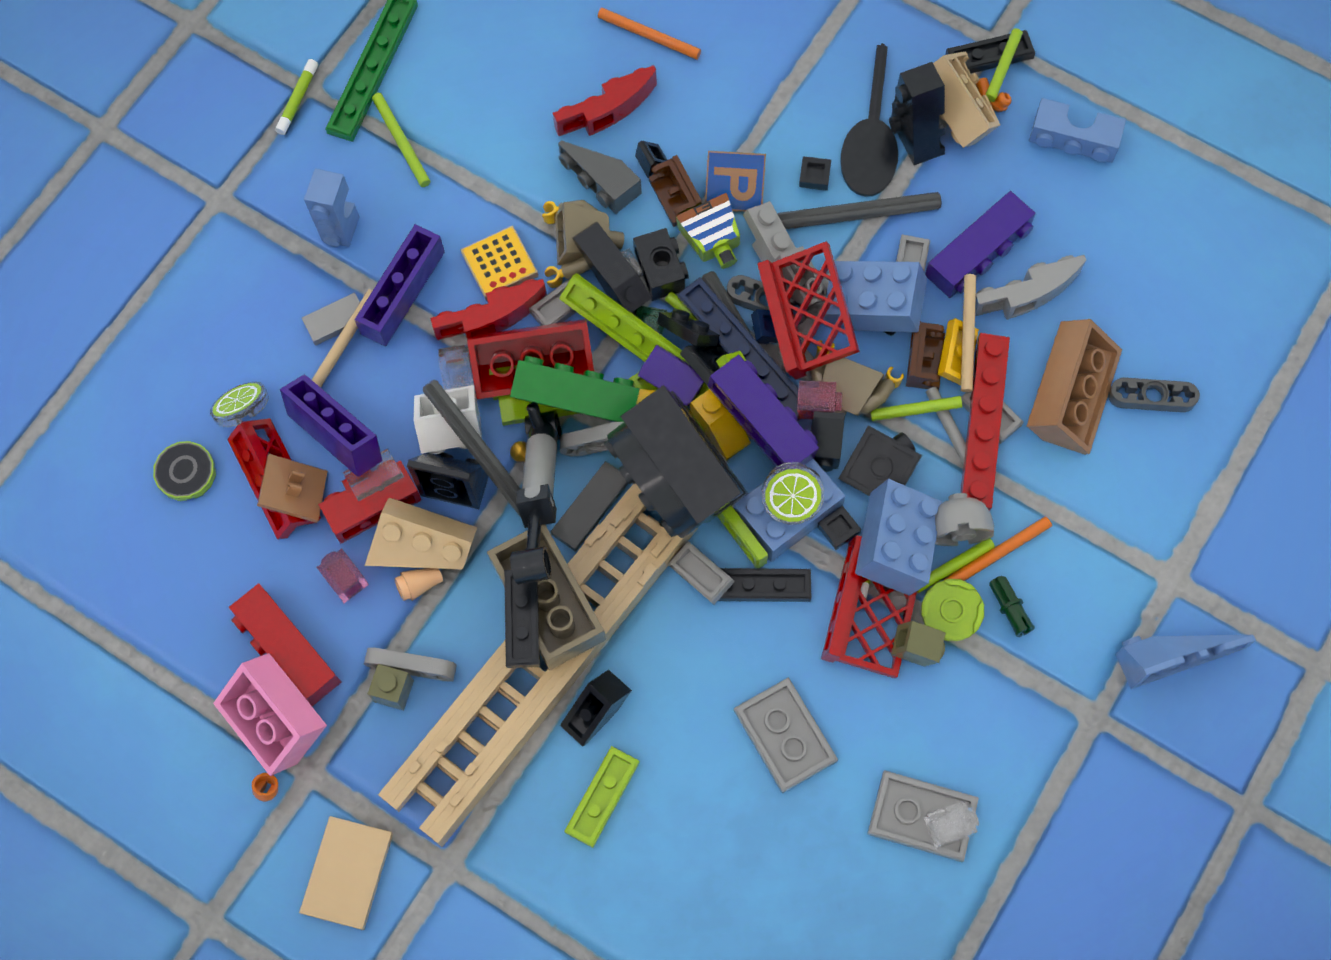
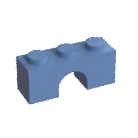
M1041 98L1029 142L1036 143L1041 147L1064 150L1072 155L1079 154L1091 157L1099 162L1107 161L1113 163L1120 146L1126 119L1098 112L1092 126L1078 128L1068 120L1070 105Z
M315 168L304 197L306 206L324 243L334 247L339 245L349 247L360 216L355 203L345 201L349 191L343 174Z

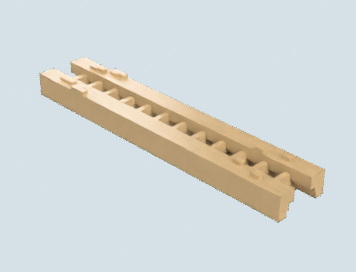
M633 484L568 562V566L586 599L597 607L594 613L604 629L606 640L550 671L549 669L543 671L539 667L523 668L538 680L526 696H523L505 682L516 668L506 667L504 640L378 794L398 812H400L415 792L434 806L435 809L419 829L441 847L445 845L668 567L671 559L698 529L696 528L684 538H680L678 535L671 537L665 528L661 526V523L650 515L646 516L643 513L646 507L638 497L642 491L637 484ZM634 523L654 537L644 550H641L624 537ZM615 547H618L635 560L625 574L605 561ZM596 570L616 584L605 599L585 584ZM497 692L516 706V709L506 721L486 707ZM476 717H479L496 731L486 746L466 732V729ZM456 742L476 756L473 762L467 766L465 772L445 757ZM435 767L439 768L456 782L444 797L424 782Z

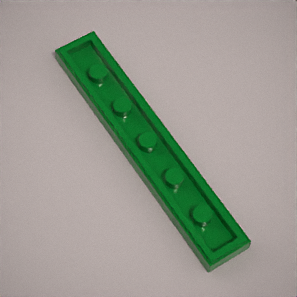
M387 0L325 128L327 134L351 142L354 141L373 101L372 96L377 93L418 7L417 0Z

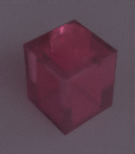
M799 381L798 418L812 419L814 411L834 413L842 411L843 394L842 392H837L836 382Z
M342 548L337 552L333 551L327 554L321 560V564L316 567L343 603L369 585Z

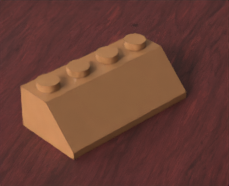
M1091 319L1060 322L1027 423V427L1043 441L1084 455L1090 454L1122 349Z

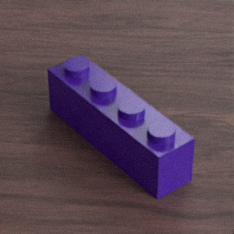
M1010 190L928 262L925 273L926 277L949 298L957 292L962 294L964 292V275L985 274L993 265L992 261L998 255L1004 257L1014 245L1013 242L1017 238L1024 239L1034 227L1032 222L1036 213Z
M414 224L354 319L361 335L385 347L387 346L445 253L439 235Z
M738 354L710 375L707 387L780 472L787 469H800L815 457L819 449L817 439L809 430H804L799 425L797 416L788 406L784 407L780 403L774 388L770 384H764L757 376L758 372L754 365L748 360L744 361Z
M304 374L280 389L287 415L357 477L383 461L377 435Z

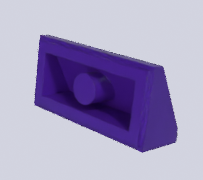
M659 345L655 346L638 373L639 377L655 387L660 388L664 385L670 392L674 391L686 406H689L690 402L696 399L704 384V381L688 363Z

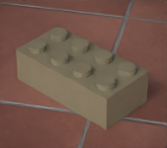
M544 524L541 525L539 547L545 546L548 550L552 576L551 579L538 581L539 650L550 671L604 642L606 637L603 627ZM528 530L487 551L490 562L504 588V570H511V553L526 549Z

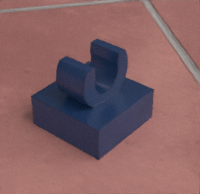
M756 309L751 314L752 328L756 341L759 344L765 345L770 342L778 343L770 310Z

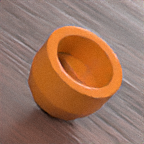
M261 773L253 779L252 793L255 798L267 802L277 795L278 780L274 775L270 776L268 773ZM267 784H271L267 793H263Z

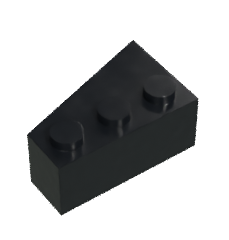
M929 62L900 73L898 85L895 87L896 94L892 103V114L889 118L892 132L898 134L914 166L945 154V147L940 142V136L945 134V127L940 125L939 115L945 114V85L933 62Z

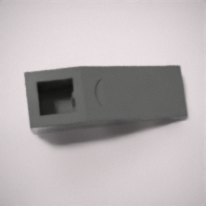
M562 140L558 143L560 153L558 158L561 164L567 170L572 169L577 174V178L584 188H591L596 193L597 200L604 208L609 207L616 214L642 194L641 179L622 160Z

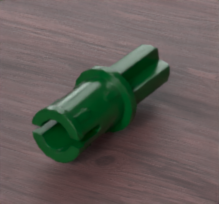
M998 576L990 581L989 586L1001 606L999 611L1001 614L1006 615L1016 637H1021L1022 632L1026 635L1033 631L1035 626L1022 606L1023 600L1017 598L1005 576Z

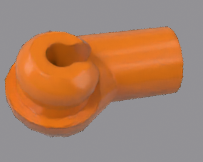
M980 78V81L976 83V87L980 95L983 96L986 95L990 84L987 78ZM1000 92L995 102H990L994 111L1002 112L1007 109L1012 100L1008 93Z

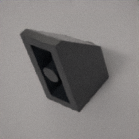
M813 412L810 432L817 439V446L819 447L813 459L825 472L838 469L845 413Z
M608 669L587 684L560 726L581 746H585L614 716L632 690Z

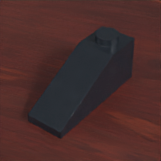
M594 222L572 237L607 296L631 313L652 299L637 272L598 222Z

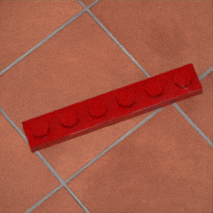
M980 333L977 340L961 493H966L967 498L980 500L990 511L993 503L1010 337Z

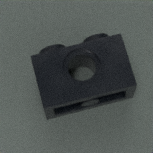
M667 228L634 237V253L649 294L652 297L651 300L664 298L670 292L676 294L685 289V280L689 279L687 267L684 262L679 263L676 255L679 254L675 237L670 238ZM659 261H666L668 263L666 266L656 265Z

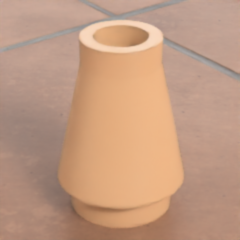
M422 568L400 572V576L395 577L394 581L403 601L407 599L413 601L435 585L442 583L443 578L438 568Z

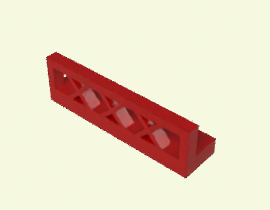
M270 418L239 422L227 439L257 500L260 494L268 452L291 460ZM264 429L269 441L267 442L258 437L255 430ZM261 507L277 540L288 538L297 526L315 523Z

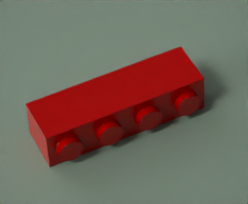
M259 583L229 606L230 610L235 614L231 619L242 634L247 630L254 637L250 644L260 656L270 653L311 706H314L341 683L340 679Z

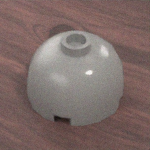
M956 493L950 495L948 501L939 505L938 512L935 514L936 545L959 546L958 541L968 540L969 544H975L994 536V521L991 512L980 500L967 498L966 493Z

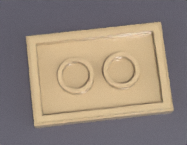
M329 816L299 913L365 930L393 833Z

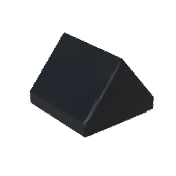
M646 141L638 143L635 157L647 178L653 175L651 169L657 164L667 161V158L659 144Z

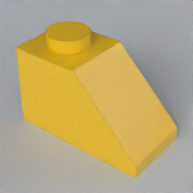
M710 389L690 402L691 414L705 430L707 437L726 461L750 445L751 442L745 430Z

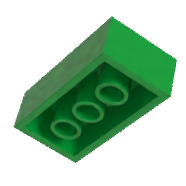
M526 356L524 361L518 360L510 393L511 398L535 402L614 422H624L620 416L636 405L640 388L633 387L634 381L616 377L613 382L603 380L604 374L586 370L584 375L573 373L574 367L556 363L554 368L543 366L544 360Z

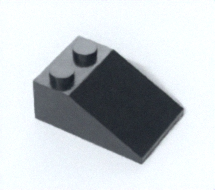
M442 452L436 455L424 453L408 460L407 467L420 496L470 508H480L489 476L475 459L467 458L465 461L454 459L448 453Z

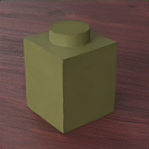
M915 621L900 624L897 626L891 655L924 667L939 663L945 652L944 638L946 632Z
M378 664L367 694L375 703L404 711L414 680L408 672Z

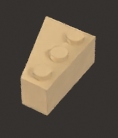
M966 51L943 55L933 63L945 85V114L939 115V117L947 122L952 130L951 135L953 139L963 148L976 144L1000 126L987 95L981 96L976 87V83L980 81L977 74H970L965 63L969 59Z
M388 498L382 510L364 566L463 569L477 527Z

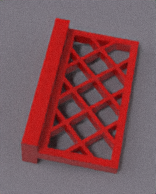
M827 241L772 263L769 260H765L757 264L785 370L789 375L797 380L807 376V371L860 352L830 244ZM824 252L826 260L820 271L809 267L813 256ZM794 264L800 268L791 282L784 278L782 268ZM806 270L817 275L810 290L798 285ZM823 278L831 281L833 284V288L827 298L816 293ZM796 289L807 294L800 308L791 305L790 302ZM813 297L825 302L817 317L805 312ZM831 305L839 308L841 313L835 325L823 320ZM803 315L814 320L807 336L800 333L797 328ZM820 324L832 329L825 344L813 339ZM838 332L848 337L850 346L840 350L831 347ZM810 343L821 347L822 349L818 357L807 362L805 352Z
M856 535L848 544L821 659L832 663L838 661L891 678H897L902 659L892 656V667L888 668L881 666L874 654L885 647L892 653V643H894L895 638L890 640L881 624L893 617L898 625L911 621L917 592L910 596L904 594L907 599L906 605L896 610L888 597V594L896 590L889 589L885 592L881 584L872 581L880 595L867 602L861 592L862 583L869 579L855 574L862 536ZM882 598L891 614L878 621L869 605ZM858 599H859L860 603L862 604V605L859 606V607H857ZM864 608L873 624L860 631L854 622V615ZM904 611L903 618H901L899 614ZM876 628L885 644L871 650L863 634ZM852 629L855 635L849 637ZM855 638L858 639L866 652L865 655L858 659L845 655L848 642ZM869 657L871 662L864 661V659Z

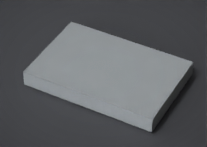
M789 677L740 704L733 710L782 793L838 761V758Z
M884 770L867 835L963 862L979 798Z

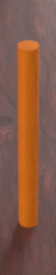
M601 7L598 12L599 19L696 60L700 57L701 49L605 8Z
M1046 516L943 580L961 579L965 581L1052 527L1051 521Z

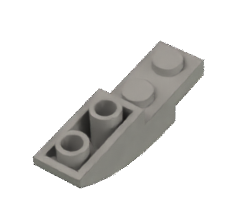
M770 201L747 209L743 214L756 239L752 247L762 262L769 260L772 263L805 250L803 246L795 247ZM810 262L809 267H812V268L815 269V267H814V265L812 264V262ZM792 264L782 268L784 278L792 282L800 267ZM806 270L798 285L810 290L817 275ZM821 282L816 293L826 297L827 289L823 282ZM796 289L792 298L801 305L807 294ZM813 297L808 307L823 301Z
M1073 255L1065 256L1057 262L1050 264L1044 262L1037 263L1027 270L1023 282L1021 280H1014L1004 287L996 289L986 287L976 293L975 316L1003 310L1007 320L1037 309L1062 293L1075 280L1086 262L1085 255L1077 257Z

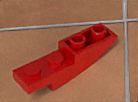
M655 66L639 68L633 73L620 78H611L606 83L601 84L602 95L591 96L581 103L564 106L558 111L553 112L554 127L558 136L584 127L588 135L591 136L628 116L642 104L656 87Z
M529 279L523 281L520 285L497 287L492 292L486 293L488 304H473L464 310L439 313L436 317L430 318L436 339L441 340L465 334L468 339L469 336L501 332L513 326L530 314L529 308L547 295L544 280Z

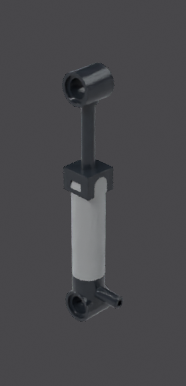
M535 402L529 403L526 407L529 415L525 416L527 443L522 489L517 490L516 506L524 528H528L525 550L512 552L510 556L512 575L517 585L548 580L552 576L548 550L545 546H539L541 525L556 522L557 508L553 499L557 441L560 440L562 430L557 411L541 413L538 404Z

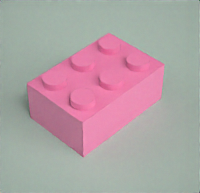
M270 653L241 663L213 703L270 776L297 765L327 726Z

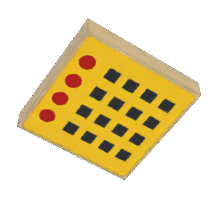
M513 225L460 249L486 301V293L492 292L497 287H512L520 285L525 280L538 277V271Z

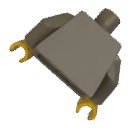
M585 200L563 202L559 206H556L552 201L544 203L543 208L547 213L542 214V217L547 224L555 223L557 265H562L559 270L554 266L546 268L544 272L546 277L557 275L555 279L547 281L549 287H559L563 282V277L569 279L576 273L580 275L591 270L572 237L594 222H598L616 247L622 249L624 233L610 231L609 216L604 212L598 211Z
M817 346V352L814 359L818 357L822 349L819 346ZM842 358L810 370L813 391L819 395L818 400L830 404L827 412L845 413V415L849 412L856 416H859L861 413L869 414L885 403L893 390L900 386L904 378L903 373L900 378H893L891 376L893 367H889L884 376L881 372L847 358Z

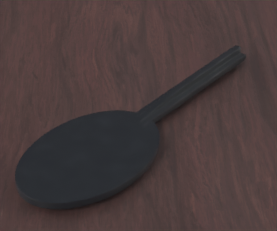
M883 43L877 45L868 119L858 122L849 131L842 146L840 159L841 171L846 184L853 192L864 197L874 196L882 192L891 182L898 163L896 138L890 127L879 120L888 46H885Z

